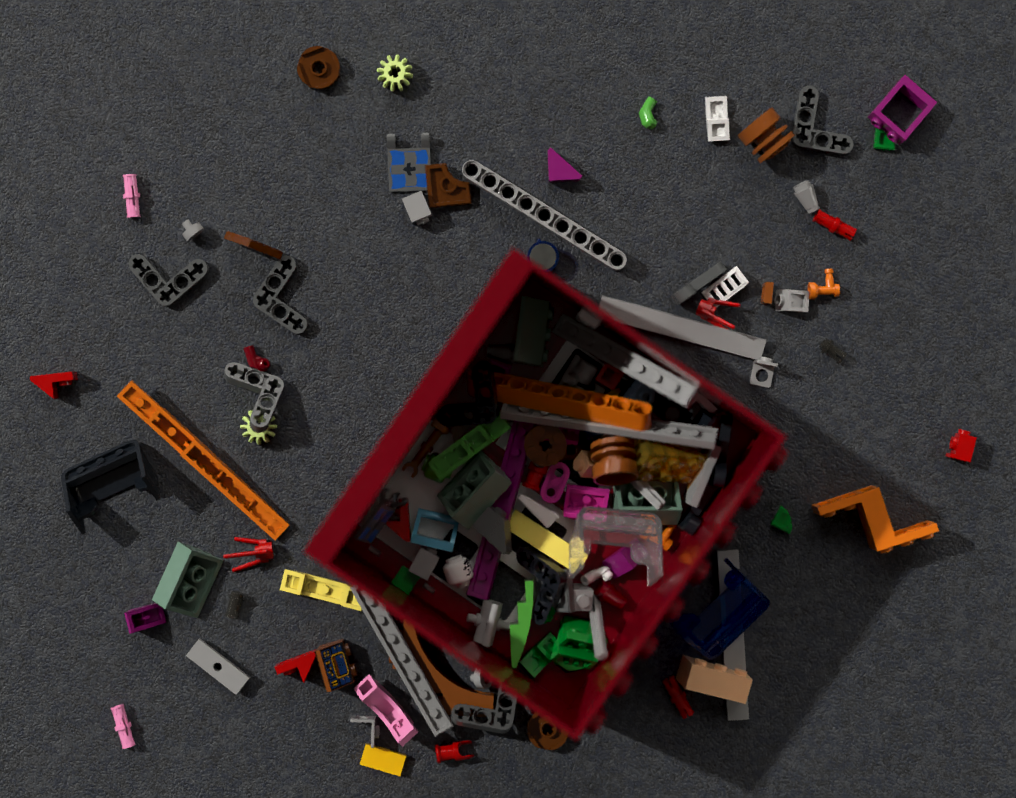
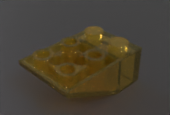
M640 439L634 448L636 457L633 458L637 462L638 479L636 480L644 482L690 483L708 457L686 445Z

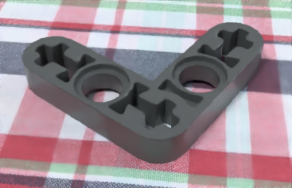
M805 86L798 95L792 129L795 136L791 139L792 143L796 147L838 155L849 153L854 146L850 136L813 129L819 92L813 86ZM808 90L811 91V95H814V98L809 100L808 105H812L813 109L801 107V104H806L807 98L803 94L807 93ZM800 112H809L811 115L810 121L807 123L802 122L799 118ZM797 124L802 127L809 126V130L804 129L803 135L807 137V140H804L802 143H799V139L796 138V135L801 133V128H797ZM823 135L828 139L826 147H820L817 144L818 136ZM832 137H835L834 142L837 143L844 139L845 143L849 144V147H846L843 151L841 146L834 145L833 149H830L833 142Z
M135 254L128 262L129 268L157 302L164 306L174 304L206 277L209 272V266L205 261L195 259L167 282L145 256ZM136 259H143L144 262L142 263V266L146 270H148L149 267L151 268V270L147 271L143 275V277H141L140 274L144 272L138 267L134 268V266L136 265ZM195 264H203V273L200 274L197 272L193 275V277L196 278V280L193 281L192 278L185 273L186 271H189V273L194 272L196 269L194 267ZM151 274H155L158 277V283L155 286H150L147 283V277ZM184 276L188 279V286L180 289L177 286V280ZM171 284L173 285L174 289L180 292L178 295L176 294V292H173L169 296L171 299L170 301H162V293H169L172 290V288L169 287Z
M282 256L255 293L253 303L256 308L291 332L301 334L308 328L307 319L277 298L297 268L296 260L293 257ZM291 260L290 265L292 269H286L283 273L287 275L285 279L280 274L275 273L277 269L280 272L284 267L282 265L283 261ZM272 277H278L281 280L279 288L272 289L270 287L269 281ZM266 286V288L269 291L274 292L275 294L273 297L271 294H269L266 298L268 304H262L260 306V301L258 300V297L265 296L267 292L263 291V289ZM283 306L286 309L287 313L284 318H277L275 316V309L277 307ZM291 312L294 313L293 319L297 321L303 320L301 323L303 325L302 329L297 328L295 330V324L291 321L288 322V325L284 323L290 317Z
M721 261L674 293L671 298L676 305L682 303L700 288L727 270Z
M231 362L227 364L224 370V378L228 383L260 394L252 411L249 425L255 432H264L269 427L283 393V380L277 376L240 363ZM233 370L237 371L234 376L230 375ZM255 376L260 381L257 384H252L248 381V378ZM273 384L277 385V387L275 388L272 395L270 394V390ZM264 400H268L273 404V406L270 408H264L261 405V402ZM260 414H263V422L257 424L256 421L259 420Z
M499 687L495 710L457 704L451 711V720L458 726L496 733H507L511 730L517 699ZM503 698H509L512 701V705L510 707H503L500 701ZM459 711H463V715L466 716L459 719L457 714ZM474 712L472 721H469L470 713ZM502 713H507L505 722L509 724H505L502 727L500 726ZM478 714H485L488 721L481 724L477 722L476 716Z

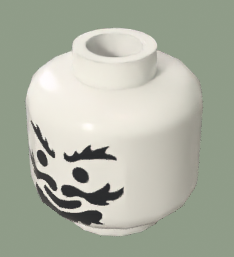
M462 555L447 559L446 564L443 566L447 583L452 586L456 585L457 588L469 585V580L474 576L469 559L462 557Z

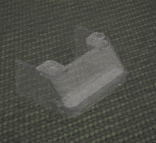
M586 506L579 511L569 544V578H574L584 568V558L591 551V543L630 547L632 560L639 565H647V586H652L663 576L662 522L656 514Z

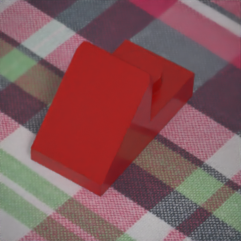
M77 371L30 376V381L53 399H58L57 382L59 386L72 385L73 380H78Z
M407 498L406 505L395 511L396 516H400V520H388L386 525L405 542H410L411 529L409 501Z
M317 649L277 663L275 665L277 675L281 673L284 676L296 672L295 668L298 667L304 683L317 656Z

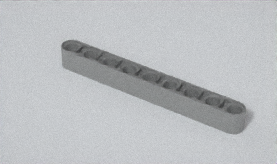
M469 160L463 164L462 173L466 180L614 271L621 270L626 265L627 258L622 251L474 160ZM470 165L476 166L478 169L477 174L474 176L466 174V168ZM493 177L496 180V184L493 187H486L484 185L485 178ZM505 188H511L514 191V196L506 199L503 197L502 191ZM529 199L532 202V207L529 210L522 209L520 206L522 200ZM546 210L550 213V219L541 221L538 213ZM560 221L568 224V230L564 233L559 232L556 228L557 223ZM577 233H584L586 242L579 244L575 241L574 236ZM595 244H601L604 247L602 255H596L593 252ZM619 255L622 258V265L614 266L611 263V257Z

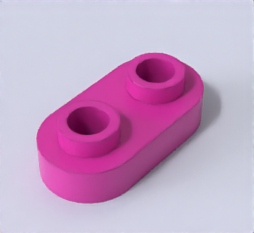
M558 462L556 465H551L540 490L542 499L547 503H555L562 496L570 476V470L565 463ZM558 468L563 470L562 476L559 477L555 475V470ZM549 488H553L555 490V494L553 496L547 495V490Z

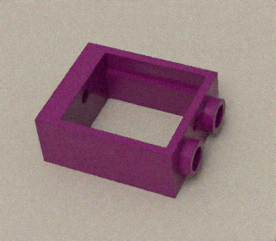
M904 75L875 107L868 118L874 127L885 131L890 141L900 145L909 137L937 102L909 77ZM898 90L922 110L905 132L881 113V110Z

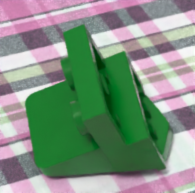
M568 615L564 616L561 620L558 637L554 642L550 661H553L565 673L580 671L584 668L590 670L598 663V658L594 654L590 620Z

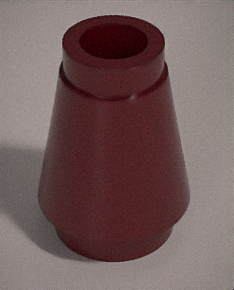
M602 581L594 593L598 600L622 609L627 602V598L610 582Z

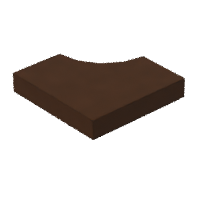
M446 163L425 165L429 208L472 204L470 182H462L454 178L448 171Z
M230 231L226 232L224 236L226 240L277 259H281L283 254L278 249Z

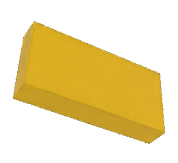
M366 743L360 765L401 776L406 755L378 746L371 748V744Z

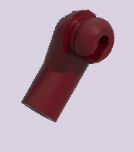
M254 345L243 348L248 365L251 368L266 371L270 367L268 359L256 355Z

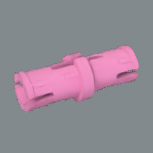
M137 174L123 175L125 188L123 199H126L127 218L141 217Z
M124 704L111 707L110 709L116 724L114 728L115 731H118L122 749L135 746L136 744L130 729L132 724L128 722Z

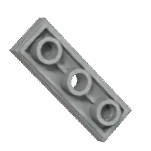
M200 638L186 655L236 695L250 678ZM215 663H220L222 668L217 669Z

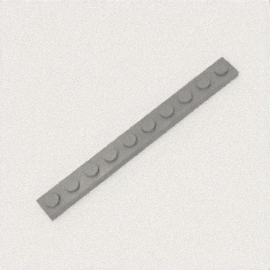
M503 403L500 411V419L709 449L715 448L718 436V428L652 419L651 428L647 431H636Z

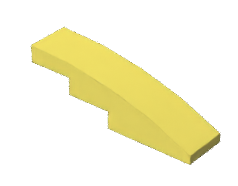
M515 509L510 520V529L513 534L566 568H572L574 573L577 574L588 557L587 554Z

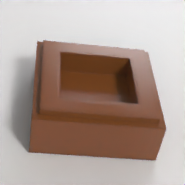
M774 282L763 283L762 304H772Z

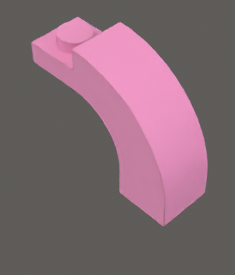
M370 674L354 687L361 701L380 717L402 747L418 733L413 725V720L407 712Z

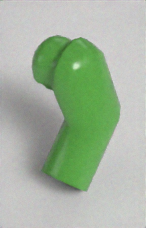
M649 96L639 111V117L645 128L654 129L657 121L653 117L652 110L657 101Z

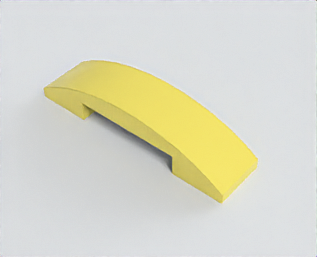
M284 570L280 590L362 611L350 589L352 585L303 572Z

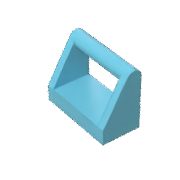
M419 508L410 543L452 552L459 523L452 519L450 515ZM421 517L454 525L451 540L447 541L417 534Z

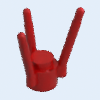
M711 297L707 301L701 299L695 315L700 316L715 326L722 328L727 326L735 329L733 324L714 315L717 309L714 304L740 307V303L715 300Z
M235 537L234 541L259 544V546H255V551L223 555L224 559L254 555L256 559L260 558L232 568V571L236 572L260 563H268L269 559H273L272 542H267L266 539L258 540Z

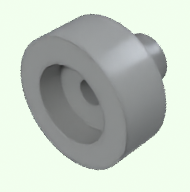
M188 219L182 223V226L186 229L182 236L187 242L193 240L204 230L199 222L192 224Z
M474 671V674L470 676L471 682H474L478 689H487L492 684L490 680L477 671Z

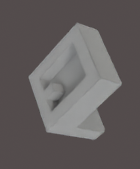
M776 290L774 299L775 311L808 312L809 291Z

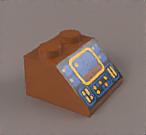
M344 639L319 645L316 655L327 693L354 683L357 670L355 664H351L349 656L352 655L349 643L345 644Z

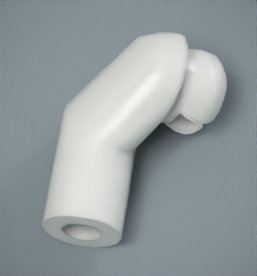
M604 566L591 570L581 576V582L587 586L601 577L604 581H609L613 577V573L610 571L611 568Z

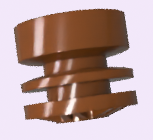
M773 107L737 135L745 146H749L754 142L757 144L751 153L752 155L762 150L764 154L757 159L760 164L763 161L772 159L788 146L792 137L795 136L792 131L785 137L781 134L788 128L787 124L778 129L775 125L781 117Z
M606 437L590 444L591 460L596 463L592 466L594 483L603 486H616L631 483L638 479L637 462L633 460L636 457L635 443L632 438Z

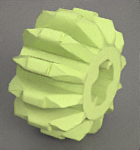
M389 55L387 56L389 63L381 60L380 64L384 68H377V72L383 74L378 77V81L385 80L382 85L383 88H387L391 84L390 90L392 92L395 90V85H398L399 90L402 91V83L406 86L410 85V82L405 78H413V74L408 72L412 69V66H405L407 63L406 58L399 62L400 56L396 55L395 61H392ZM396 68L397 71H401L398 73L397 78H394L393 75L389 76L392 74V69Z
M252 410L248 411L250 417L252 414ZM260 414L258 423L263 422L264 415L261 416ZM244 416L242 418L243 421L247 422V425H240V428H247L248 430L242 434L243 437L251 435L248 442L252 443L256 437V443L260 445L262 438L266 443L269 442L267 434L272 437L275 436V433L270 431V428H277L276 424H269L267 430L259 433L250 428V419Z

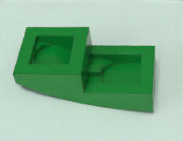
M551 632L544 636L518 662L521 669L531 679L551 662L550 658L554 642L557 640Z

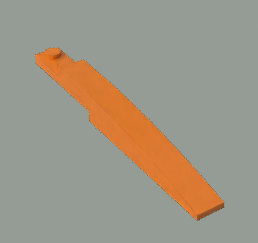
M133 380L117 395L123 403L176 449L180 456L272 539L276 540L289 527V524L268 503Z

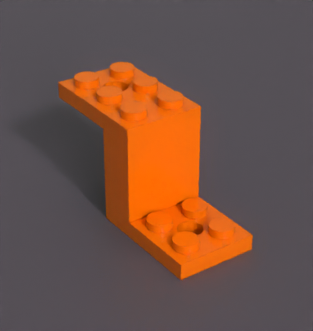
M873 485L811 505L813 512L824 516V518L836 515V510L839 509L848 511L857 508L869 547L881 553L892 551L893 546L901 545V547L914 543L913 540L917 538L922 540L934 537L933 533L939 531L937 523L928 520L893 531L880 488Z

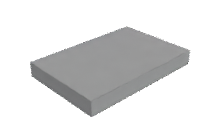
M715 445L714 449L702 448L681 501L696 508L699 506L722 450L721 447Z

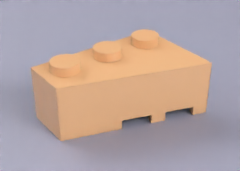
M682 655L676 676L677 681L687 690L743 704L747 702L753 681L745 670L735 668V670L728 669L725 665L712 664L686 655Z

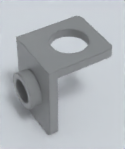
M767 357L754 360L750 384L769 388L774 368L778 367V364L773 363V359ZM760 369L768 373V378L764 382L756 379V372Z
M352 715L350 722L372 723L371 748H374L375 738H379L380 725H376V716Z

